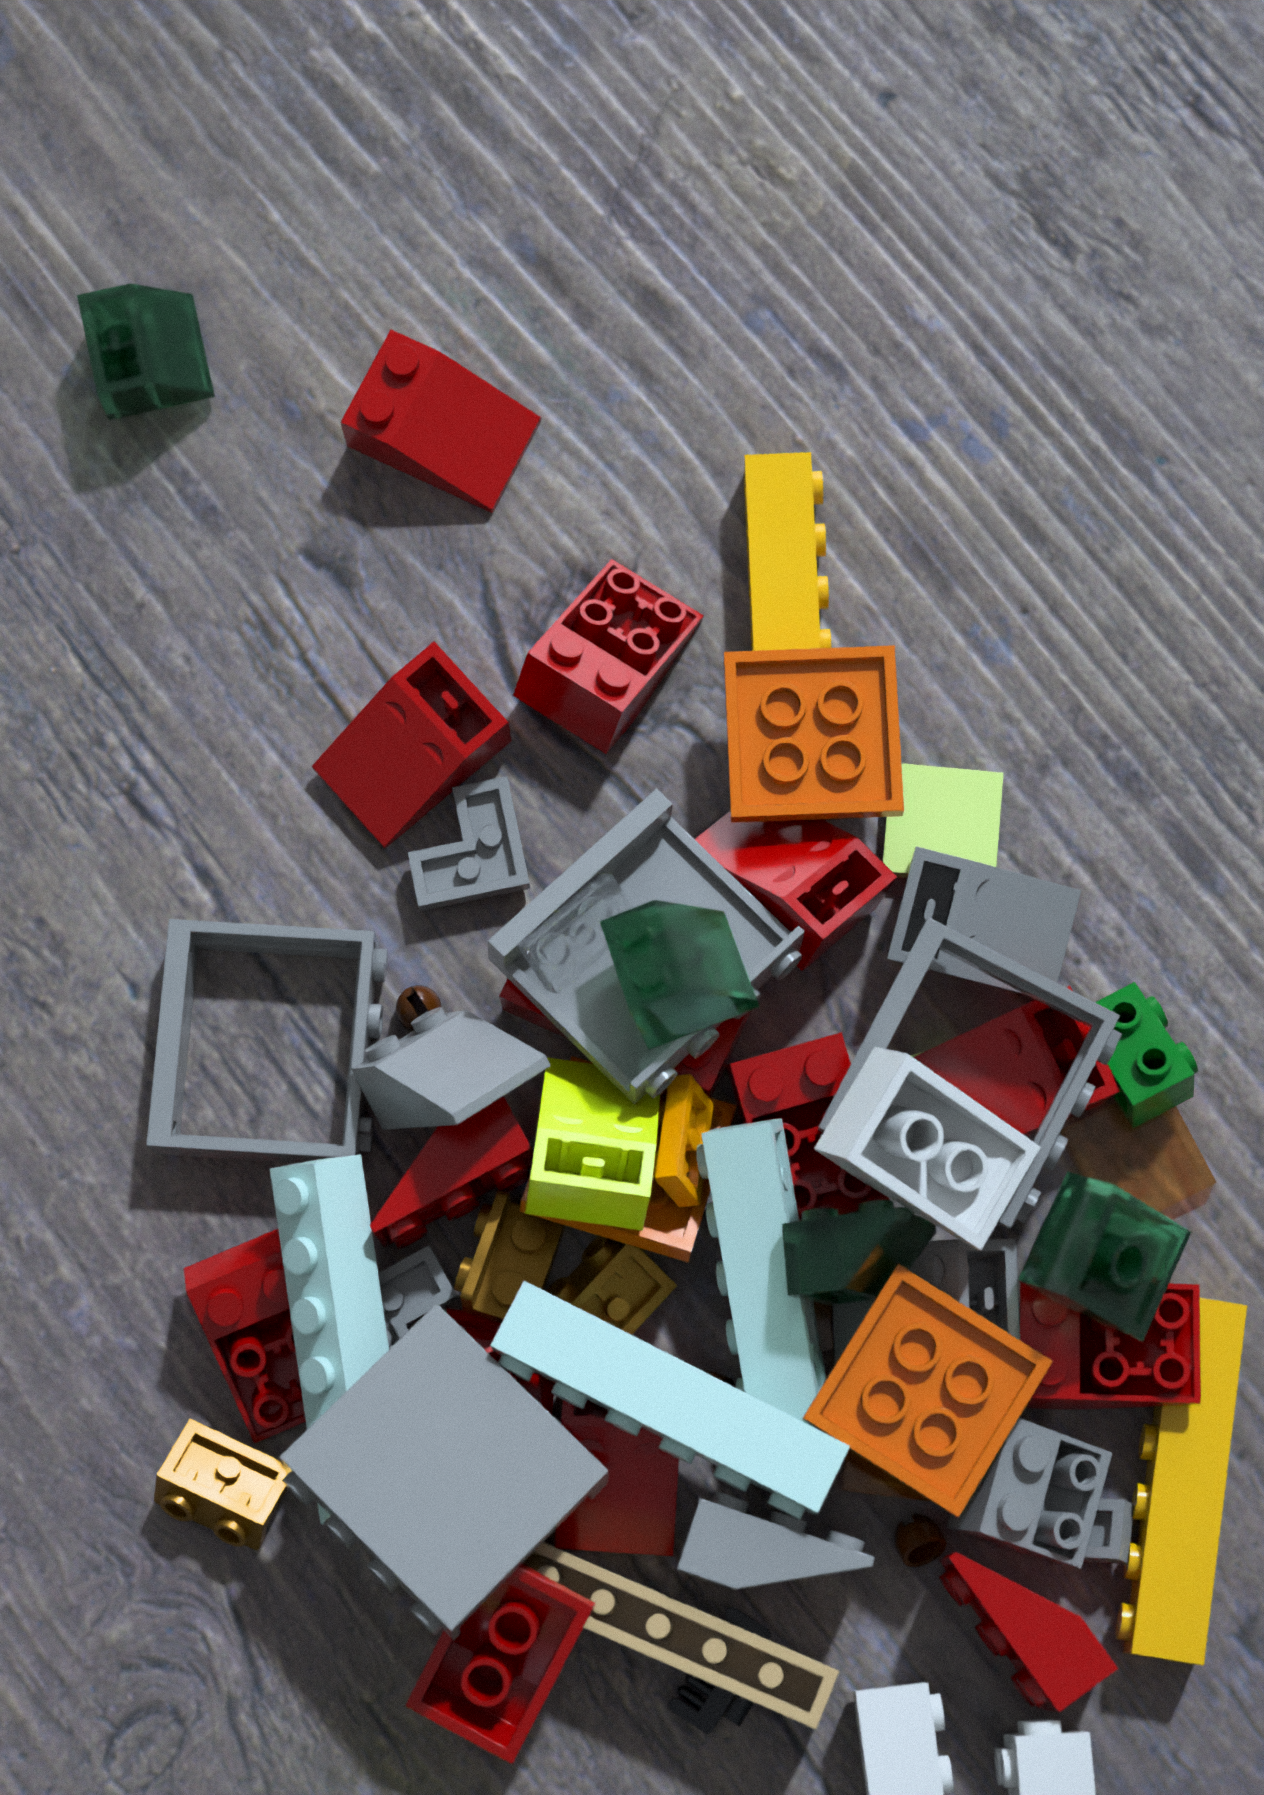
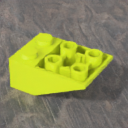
M547 1057L551 1066L545 1069L525 1214L643 1231L653 1178L660 1094L652 1098L647 1093L634 1105L594 1064Z

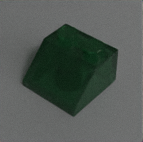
M652 900L599 921L629 1011L648 1050L760 1007L724 911Z
M1067 1171L1018 1280L1063 1306L1143 1341L1192 1232L1114 1184Z

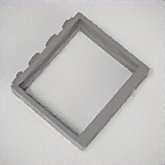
M928 917L825 1113L818 1130L824 1133L874 1046L887 1049L938 949L1090 1027L1032 1140L1041 1148L997 1222L998 1225L1009 1229L1012 1227L1015 1219L1025 1223L1032 1208L1035 1207L1041 1191L1032 1186L1042 1166L1053 1170L1068 1142V1139L1059 1133L1069 1114L1071 1113L1079 1118L1086 1108L1095 1089L1094 1085L1086 1081L1096 1061L1107 1065L1122 1035V1033L1113 1029L1120 1015Z
M169 919L146 1146L159 1155L302 1163L359 1154L362 1156V1151L371 1152L374 1119L365 1117L366 1097L351 1069L368 1059L365 1050L371 1046V1038L380 1039L382 1034L383 1005L374 1004L376 982L386 981L388 951L387 949H379V941L375 932ZM198 949L358 959L342 1144L180 1135Z

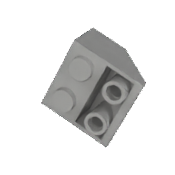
M1018 1418L960 1516L955 1517L950 1513L946 1528L997 1547L1081 1569L1112 1452Z

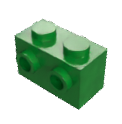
M1133 982L1095 1002L1120 1015L1113 1029L1122 1033L1108 1062V1066L1120 1089V1092L1115 1094L1113 1098L1132 1128L1194 1097L1195 1073L1198 1072L1197 1063L1185 1043L1181 1041L1175 1044L1165 1029L1168 1027L1167 1017L1161 1005L1153 996L1145 998L1137 984Z

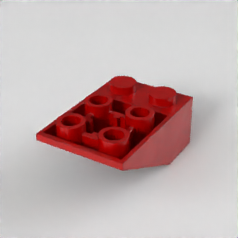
M611 559L528 651L513 696L607 754L641 712L702 622L704 615Z
M434 641L386 682L312 765V769L383 848L386 849L453 792L452 787L460 786L512 741L509 722Z
M729 811L695 838L717 862L790 932L797 926H800L805 931L801 948L798 951L802 955V959L796 965L801 971L873 912L897 878L858 837L823 819L731 823Z
M1034 1000L913 1058L1021 1134L1029 1136L1037 1132L1090 1027L1038 1000ZM1096 1061L1086 1081L1094 1085L1095 1089L1083 1112L1099 1106L1120 1092L1108 1064L1104 1065ZM1070 1113L1067 1119L1073 1117L1074 1115Z
M842 1032L726 1065L742 1124L782 1118L800 1227L890 1201L888 1196L857 1179L814 1149L823 1132L818 1130V1127L851 1066Z
M504 1096L458 1125L437 1126L370 1224L373 1233L384 1248L392 1243H395L397 1249L409 1246L428 1234L425 1227L427 1224L446 1215L449 1221L461 1218L480 1205L476 1199L477 1197L496 1187L498 1190L508 1192L529 1179L530 1174L527 1170L531 1169L533 1151Z
M275 1229L183 1268L186 1293L253 1442L257 1443L306 1422L279 1230Z
M1020 1279L1018 1285L1020 1341L1053 1361L1025 1408L1081 1410L1201 1404L1200 1284Z
M563 1400L561 1425L609 1471L608 1484L592 1500L587 1497L556 1528L555 1548L673 1556L679 1459L659 1448L662 1437L642 1427L638 1435L634 1436L605 1421L609 1410L587 1400L583 1409Z
M957 1552L946 1555L939 1560L946 1570L945 1573L939 1576L941 1583L959 1607L970 1604L982 1621L974 1627L977 1634L995 1657L998 1655L1003 1657L1006 1654L1018 1671L1010 1679L1031 1708L1036 1706L1039 1709L1043 1706L1047 1711L1059 1713L1118 1669L1081 1616Z

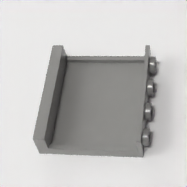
M657 788L488 940V959L634 1105L647 1093L652 1098L662 1093L677 1076L678 1073L673 1069L689 1053L695 1059L701 1056L719 1037L720 1033L716 1028L730 1015L736 1019L744 1016L760 999L761 994L757 990L768 979L774 976L780 981L796 967L802 959V955L798 951L801 948L805 933L800 926H797L790 932L671 817L673 804Z
M437 1303L279 1457L284 1469L288 1472L282 1479L285 1486L305 1506H308L315 1500L330 1515L324 1524L345 1547L350 1549L357 1542L373 1558L366 1567L390 1592H393L400 1585L416 1601L409 1610L431 1634L436 1636L443 1629L453 1640L460 1634L459 1627L587 1497L592 1500L608 1484L609 1471Z

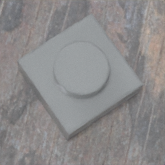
M1100 1499L1083 1562L1128 1564L1133 1504L1122 1499Z

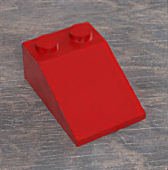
M390 329L340 423L347 447L493 513L541 422V417L442 352Z
M521 1564L459 1627L460 1634L455 1640L443 1630L405 1707L513 1764L595 1603Z

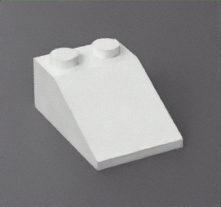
M874 1046L814 1149L857 1179L973 1248L982 1250L1041 1147L909 1054Z

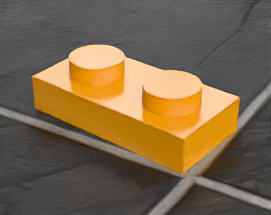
M691 1074L676 1076L668 1086L666 1101L661 1103L659 1115L662 1131L659 1151L655 1152L653 1175L657 1184L662 1186L678 1207L696 1206L701 1203L704 1180L699 1173L696 1149L698 1144H703L701 1133L709 1131L711 1128L714 1106L713 1102Z

